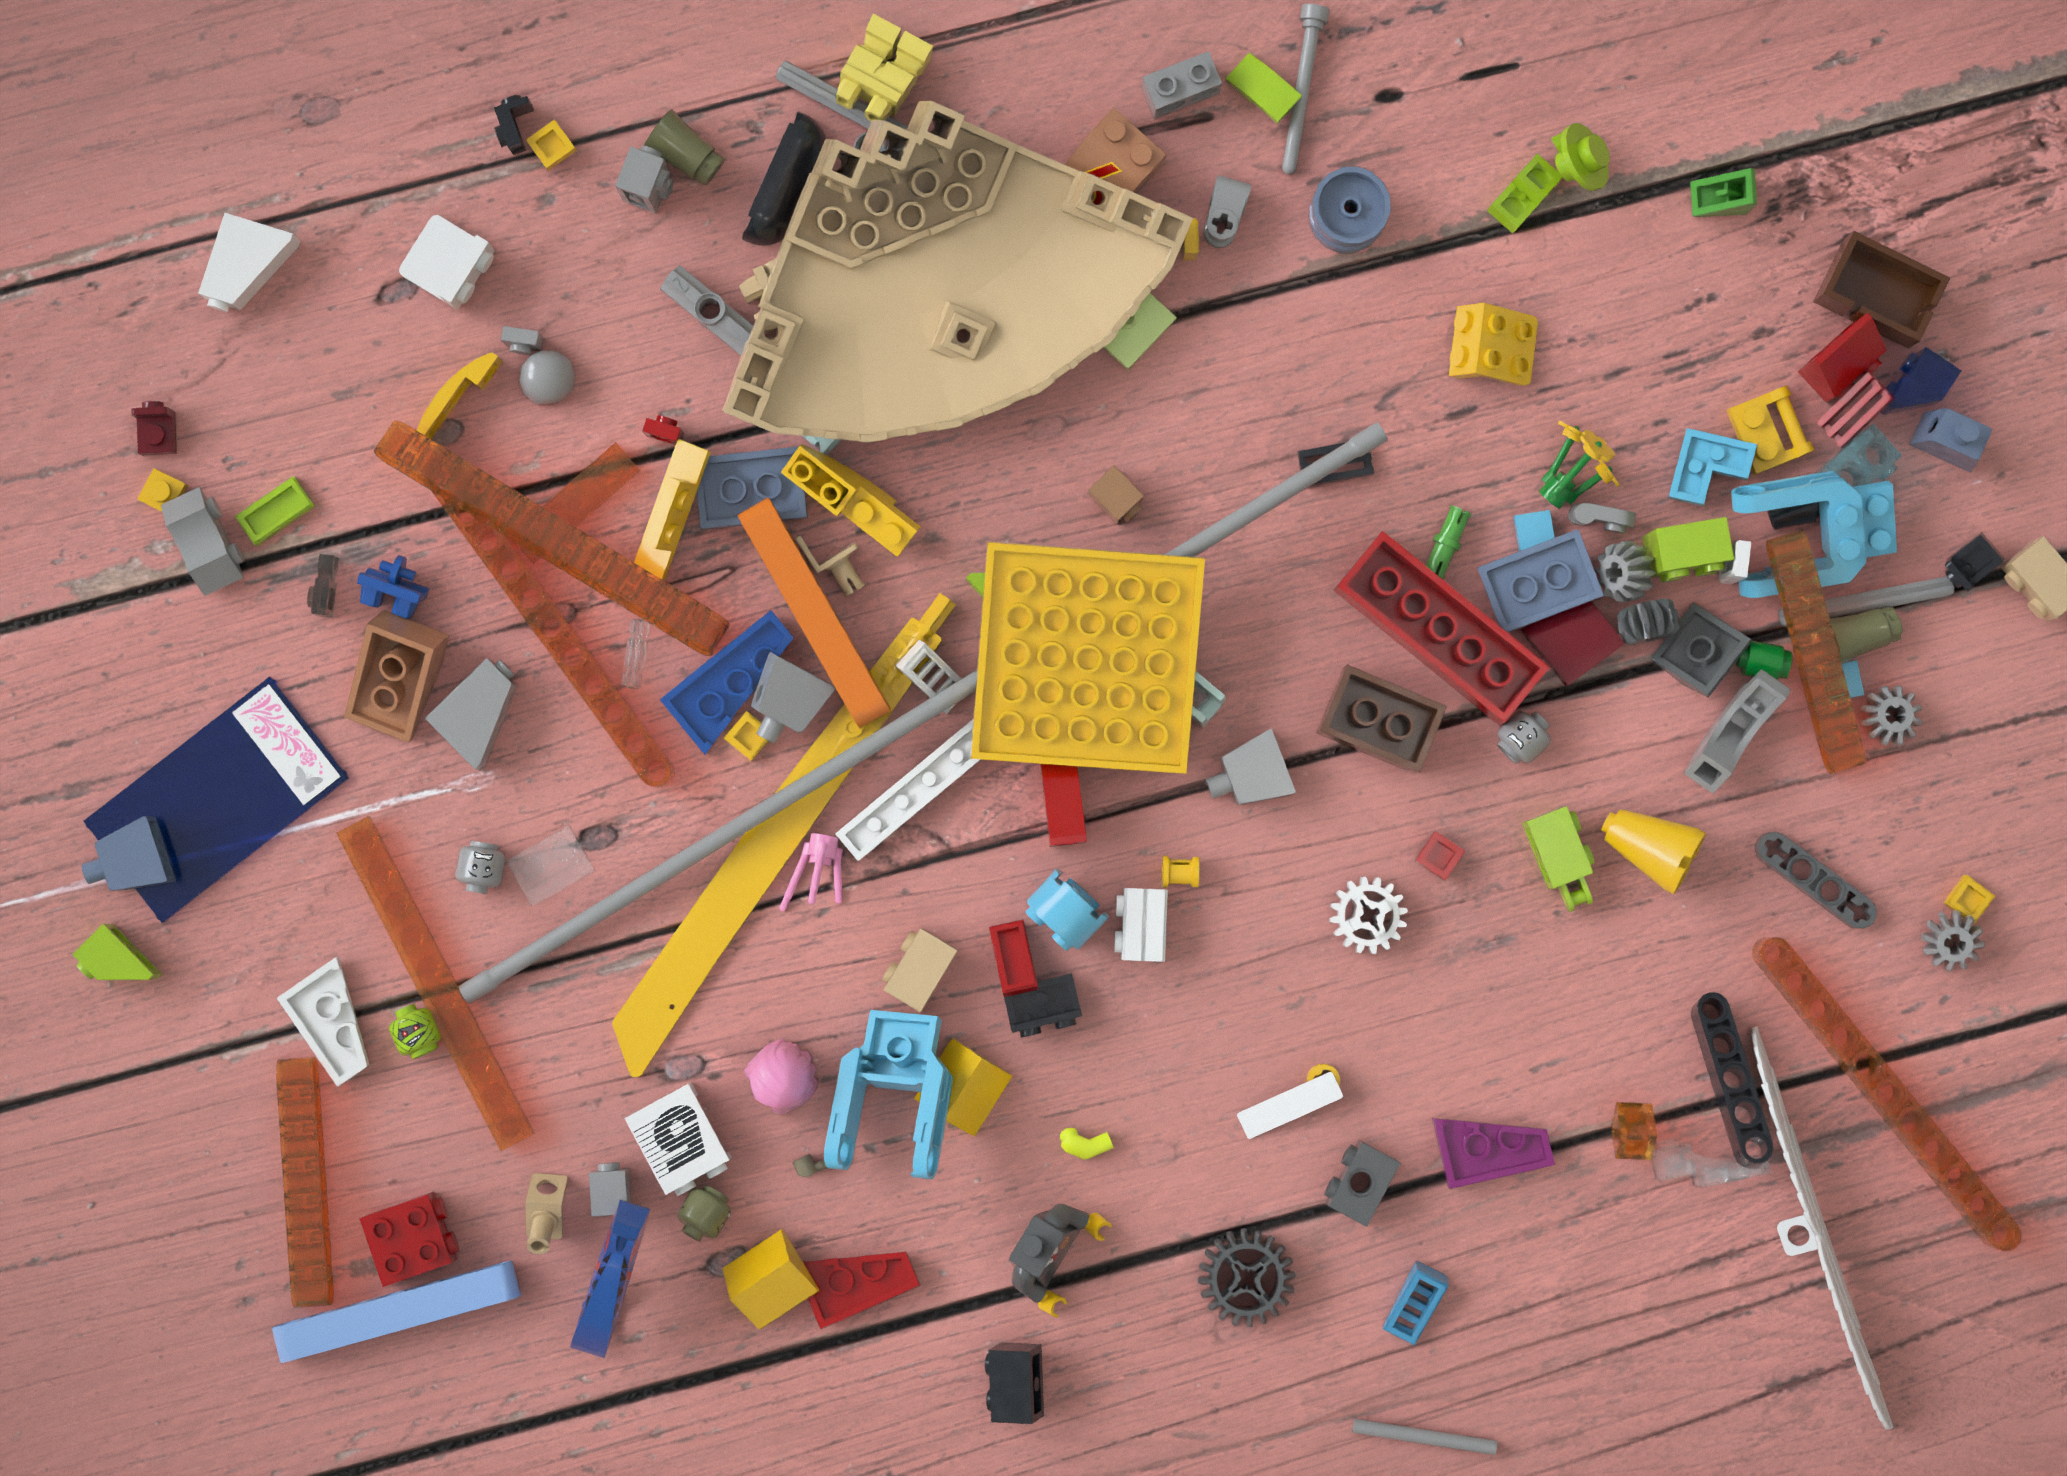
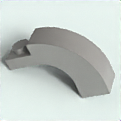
M1761 669L1749 683L1745 682L1723 709L1699 744L1684 774L1714 794L1733 773L1748 743L1764 722L1786 700L1791 689Z

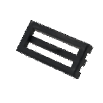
M1345 443L1298 451L1300 470L1312 464H1307L1306 458L1327 455ZM1371 452L1345 464L1364 462V468L1329 474L1311 486L1374 475Z

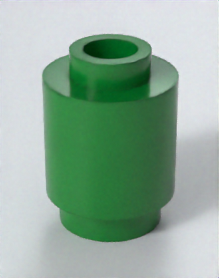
M1752 641L1737 660L1736 667H1740L1741 674L1754 677L1762 669L1776 680L1778 678L1786 679L1791 668L1792 652L1784 650V647L1780 645Z

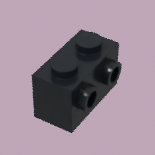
M999 1343L989 1349L985 1358V1372L989 1375L990 1389L986 1396V1406L988 1411H991V1422L1033 1424L1044 1416L1042 1345Z

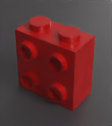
M434 1191L359 1218L382 1287L457 1260L455 1253L459 1252L458 1241L454 1232H448L444 1221L448 1217L446 1206L441 1197L436 1198Z

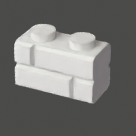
M1124 888V894L1117 895L1116 917H1123L1122 931H1115L1114 952L1121 953V960L1165 962L1168 890Z

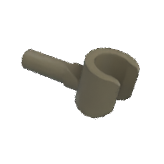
M810 1154L793 1162L797 1174L801 1177H809L818 1171L827 1169L824 1160L814 1163Z

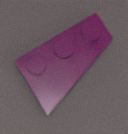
M1432 1118L1449 1189L1555 1165L1546 1129Z

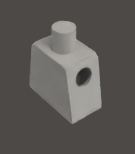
M770 652L751 707L766 715L756 734L775 744L784 726L801 733L832 695L835 687Z
M1272 729L1265 731L1221 757L1220 762L1224 772L1205 779L1213 799L1232 792L1237 805L1289 796L1296 793Z

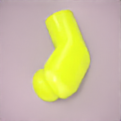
M1069 1127L1060 1134L1062 1149L1066 1153L1083 1160L1090 1159L1114 1148L1107 1132L1087 1139L1079 1135L1075 1128Z

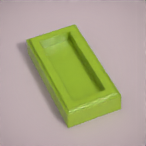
M292 476L237 514L235 518L252 543L258 547L316 506L297 478Z

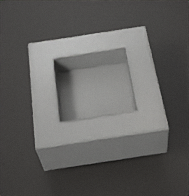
M503 326L501 341L510 347V352L531 355V350H542L543 336L539 331Z

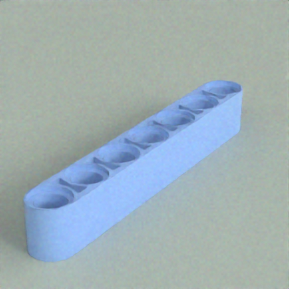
M511 1260L272 1327V1332L280 1363L491 1306L522 1295L513 1261Z

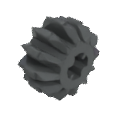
M1662 598L1631 605L1630 607L1623 608L1617 614L1619 634L1622 635L1623 642L1629 645L1663 639L1674 635L1680 629L1678 611L1675 609L1673 601Z

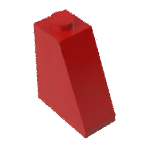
M1040 764L1049 847L1086 843L1087 837L1077 766Z

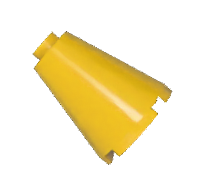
M1620 809L1617 814L1610 812L1601 831L1606 833L1604 840L1662 889L1673 895L1676 894L1685 879L1693 859L1696 858L1707 834L1700 830V828L1625 809Z

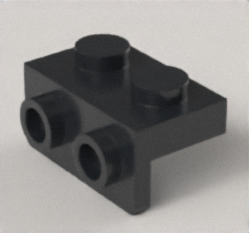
M1072 973L1037 981L1039 990L1004 997L1012 1033L1019 1031L1021 1038L1042 1033L1040 1026L1054 1023L1056 1029L1076 1025L1075 1018L1082 1016Z

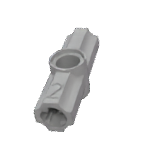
M679 265L676 269L672 270L664 280L660 290L697 319L702 327L710 330L741 356L753 325L682 266ZM711 303L719 305L720 313L717 317L706 319L702 316V310L706 305Z

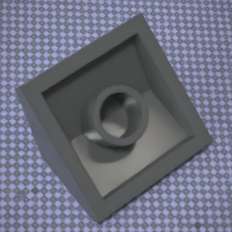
M1693 603L1680 619V629L1674 635L1666 637L1652 655L1651 660L1682 685L1709 698L1751 644L1752 640Z

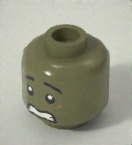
M704 1185L702 1189H692L677 1213L679 1221L684 1224L681 1231L699 1242L703 1236L709 1239L716 1238L731 1215V1209L727 1204L729 1199L707 1185Z

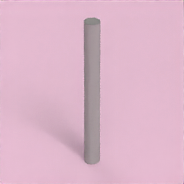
M1355 1418L1352 1425V1433L1491 1455H1495L1497 1450L1496 1440Z

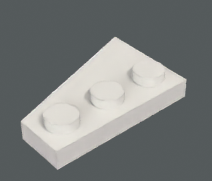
M335 957L277 998L337 1087L343 1085L370 1066L339 957Z

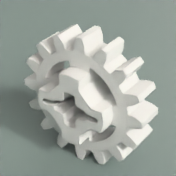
M1360 877V886L1356 887L1352 881H1348L1346 883L1349 890L1347 893L1337 890L1336 895L1341 901L1340 903L1330 904V908L1337 911V916L1329 918V922L1338 923L1339 928L1333 932L1334 936L1343 934L1346 936L1343 946L1348 947L1354 942L1356 943L1355 949L1357 953H1361L1364 947L1368 946L1370 953L1376 954L1378 944L1385 950L1390 949L1389 938L1400 940L1401 937L1396 932L1397 927L1407 926V923L1399 920L1400 915L1407 913L1408 910L1407 908L1398 907L1397 903L1403 899L1402 894L1395 896L1390 894L1394 887L1393 884L1390 883L1382 888L1380 887L1381 878L1375 877L1372 885H1369L1366 877ZM1363 891L1376 892L1383 896L1384 899L1378 902L1370 901ZM1351 899L1354 906L1351 917L1345 921V909ZM1362 905H1365L1367 909L1376 910L1377 914L1372 917L1374 925H1371L1369 921L1361 922L1360 917L1364 914ZM1391 911V923L1386 930L1383 926L1386 913ZM1360 928L1368 930L1373 939H1361L1352 932Z

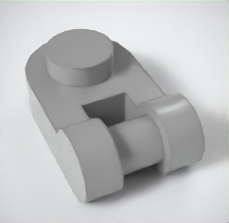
M1591 503L1576 504L1568 512V518L1574 525H1584L1594 521L1604 523V530L1616 533H1625L1626 527L1633 528L1636 513Z

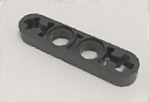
M1768 832L1762 834L1757 839L1755 853L1760 861L1851 928L1864 929L1874 923L1877 910L1875 904L1869 898L1785 835L1779 832ZM1777 840L1779 842L1777 849L1785 855L1789 854L1791 850L1794 852L1786 860L1783 868L1779 866L1784 861L1783 858L1776 854H1772L1769 857L1766 855L1768 851L1767 846H1765L1766 841L1774 842ZM1799 859L1807 861L1810 866V874L1804 880L1797 879L1792 873V866ZM1827 881L1835 882L1839 888L1838 897L1831 902L1825 900L1821 895V887ZM1848 893H1850L1852 897L1846 900ZM1845 900L1853 906H1861L1863 904L1865 906L1863 913L1866 915V918L1854 921L1852 918L1855 913L1847 906H1842L1839 911L1837 907Z

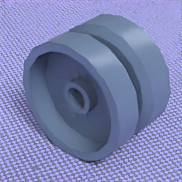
M1342 167L1329 173L1318 184L1309 207V225L1315 238L1327 249L1338 253H1357L1370 247L1381 235L1391 212L1390 195L1384 182L1373 172L1360 167ZM1344 206H1349L1350 211L1355 210L1356 212L1352 214L1347 213Z

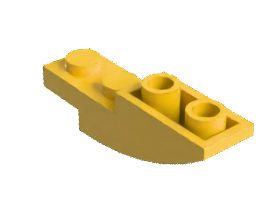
M804 444L797 448L781 471L783 475L835 516L842 513L897 557L904 551L921 528V526L896 508L894 505L897 501L882 489L849 467Z

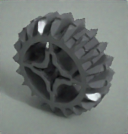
M1241 1228V1240L1235 1241L1233 1233L1228 1231L1226 1232V1237L1230 1243L1224 1246L1221 1240L1216 1238L1214 1244L1219 1249L1218 1253L1215 1254L1209 1249H1206L1204 1252L1212 1260V1263L1200 1262L1199 1268L1209 1272V1276L1198 1277V1283L1210 1285L1209 1288L1201 1292L1202 1298L1215 1297L1208 1304V1308L1210 1311H1213L1221 1305L1222 1309L1218 1317L1222 1321L1231 1312L1233 1313L1232 1324L1234 1326H1238L1241 1316H1245L1247 1327H1253L1254 1315H1258L1260 1322L1266 1324L1267 1318L1263 1312L1269 1309L1274 1317H1278L1280 1313L1274 1304L1276 1302L1283 1306L1289 1304V1301L1281 1296L1282 1291L1287 1293L1294 1292V1287L1284 1283V1281L1294 1279L1296 1275L1294 1271H1284L1283 1268L1290 1266L1293 1261L1291 1257L1278 1258L1286 1249L1281 1244L1272 1250L1271 1247L1275 1240L1272 1235L1266 1237L1265 1241L1261 1243L1262 1235L1260 1230L1256 1229L1252 1240L1248 1239L1247 1230ZM1241 1249H1255L1263 1252L1265 1255L1251 1263H1244L1233 1252ZM1225 1259L1233 1270V1276L1229 1283L1226 1284L1227 1287L1219 1292L1217 1275L1220 1265ZM1273 1263L1276 1279L1271 1293L1267 1295L1261 1287L1260 1280L1267 1271L1266 1268ZM1235 1264H1238L1242 1270L1246 1269L1248 1273L1250 1269L1255 1271L1252 1279L1258 1291H1255L1251 1285L1247 1286L1246 1283L1243 1286L1238 1284L1241 1281V1277ZM1248 1292L1255 1296L1260 1303L1252 1306H1238L1228 1300L1233 1296L1236 1297L1241 1293Z

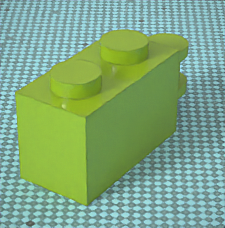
M1567 806L1522 822L1547 888L1554 889L1558 887L1568 912L1574 911V906L1582 903L1592 904L1593 899L1584 877L1593 873L1591 865L1595 864L1589 846L1587 844L1582 845L1577 833L1582 829L1574 811L1569 812ZM1576 880L1579 890L1569 893L1566 884Z

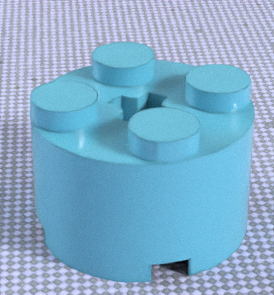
M1055 869L1028 898L1027 903L1030 907L1025 912L1039 926L1046 923L1055 932L1052 938L1066 951L1072 947L1080 949L1109 916L1106 912L1099 915L1095 910L1100 905L1073 879L1069 878L1067 882L1061 880L1059 877L1063 872Z

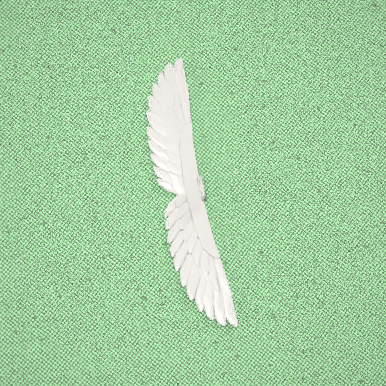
M1758 1026L1751 1028V1038L1758 1063L1757 1068L1763 1082L1761 1087L1777 1128L1776 1134L1784 1152V1159L1791 1172V1180L1798 1192L1797 1197L1804 1210V1215L1779 1222L1777 1230L1786 1254L1790 1256L1818 1249L1828 1289L1831 1290L1834 1307L1838 1311L1849 1350L1853 1352L1866 1395L1869 1394L1872 1407L1876 1411L1883 1427L1886 1430L1892 1429L1893 1424L1880 1389V1382L1859 1330L1861 1326L1824 1223L1793 1126L1789 1123L1774 1069L1770 1065ZM1801 1225L1808 1230L1809 1240L1806 1244L1798 1246L1790 1242L1788 1231L1792 1226Z

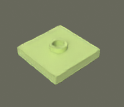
M1151 293L1139 305L1140 308L1132 317L1130 316L1116 333L1117 336L1114 340L1103 347L1126 370H1129L1177 318Z

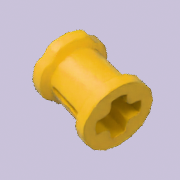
M1163 855L1161 864L1162 888H1168L1169 884H1191L1192 887L1198 888L1199 857H1192V859H1169L1168 855Z

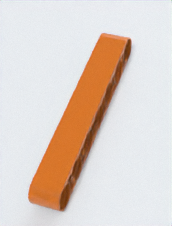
M767 497L739 513L737 516L858 727L861 729L890 712L891 709L770 498Z

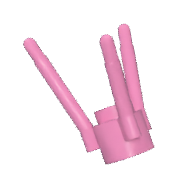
M811 833L810 842H804L802 855L781 902V911L787 909L809 856V862L815 864L808 903L810 905L815 903L822 867L830 866L831 860H833L835 902L837 904L842 902L841 858L843 849L837 848L839 838Z

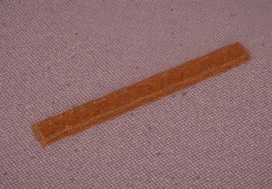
M367 816L340 830L336 834L426 1008L430 1011L437 1029L500 1151L535 1134L469 1005L461 995L455 978L372 818Z

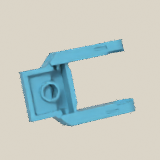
M1827 471L1744 485L1731 491L1732 509L1738 513H1756L1819 502L1822 550L1825 553L1823 558L1765 567V571L1749 573L1747 578L1738 582L1739 594L1743 597L1760 598L1849 583L1867 563V557L1897 552L1893 484L1889 481L1853 487L1834 471Z
M870 1010L864 1045L860 1048L855 1047L841 1058L824 1148V1162L827 1168L849 1169L853 1160L866 1086L871 1084L876 1088L921 1092L913 1137L916 1145L911 1176L922 1179H933L935 1177L954 1079L944 1063L936 1055L942 1023L938 1016Z

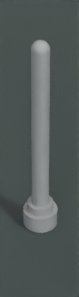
M1303 4L1301 8L1300 21L1303 22L1302 28L1305 29L1295 90L1302 95V98L1291 111L1282 169L1286 174H1293L1296 171L1319 31H1323V26L1328 24L1330 9L1317 4Z

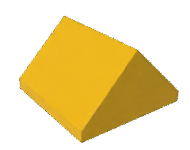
M952 1037L940 1056L941 1061L954 1077L946 1121L975 1137L1013 1075ZM918 1092L914 1099L920 1102L921 1092Z
M783 1229L777 1231L722 1268L730 1301L759 1330L820 1291Z

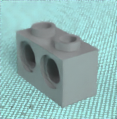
M1208 51L1143 76L1141 88L1155 120L1219 95L1222 82Z

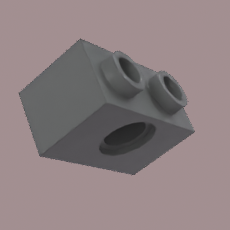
M1358 1140L1356 1146L1350 1144L1341 1160L1345 1167L1339 1178L1335 1176L1331 1178L1324 1195L1328 1197L1326 1204L1329 1207L1367 1227L1400 1162ZM1357 1172H1365L1369 1178L1368 1186L1362 1191H1355L1350 1185L1352 1176Z

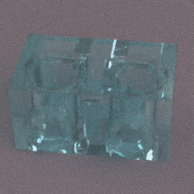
M1872 424L1860 432L1815 473L1834 471L1840 476L1841 471H1846L1853 477V487L1871 484L1877 478L1882 482L1898 468L1894 463L1902 454L1876 425ZM1867 448H1873L1878 452L1880 457L1878 465H1873L1867 460Z

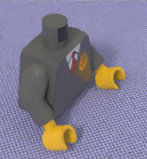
M1057 1204L1048 1211L1036 1214L1009 1257V1261L1014 1266L1012 1273L1013 1286L1029 1299L1038 1303L1040 1310L1055 1318L1059 1317L1058 1314L1054 1313V1306L1058 1301L1066 1305L1067 1301L1053 1291H1046V1287L1081 1229H1085L1096 1240L1103 1241L1105 1237L1098 1231L1103 1226L1112 1227L1111 1223L1099 1213L1088 1215L1084 1211L1065 1204Z

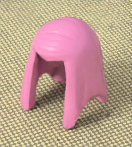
M779 1039L765 1046L744 1069L745 1077L750 1080L755 1100L772 1107L773 1113L778 1115L786 1114L796 1107L805 1104L812 1097L818 1085L817 1080L814 1078L817 1069L811 1063L812 1056L807 1051H800L797 1044L786 1042L784 1039Z

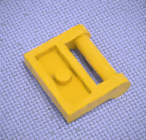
M1788 385L1726 410L1738 440L1757 444L1751 467L1753 476L1815 451L1811 441L1807 442L1790 402L1789 396H1791ZM1776 403L1793 444V448L1786 451L1767 408V405Z

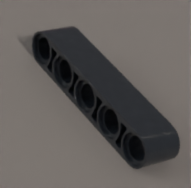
M1709 992L1694 1004L1691 1010V1019L1734 1157L1742 1167L1748 1169L1757 1168L1772 1156L1773 1142L1730 1005L1723 995ZM1703 1004L1713 1005L1718 1011V1018L1710 1019L1706 1017L1702 1011ZM1714 1038H1721L1727 1042L1729 1047L1727 1054H1722L1715 1050L1713 1046ZM1725 1072L1734 1073L1738 1077L1739 1088H1731L1726 1085L1724 1081ZM1736 1107H1743L1749 1112V1123H1742L1737 1120L1735 1116ZM1752 1141L1759 1145L1761 1149L1760 1158L1755 1159L1748 1155L1745 1147L1747 1142Z

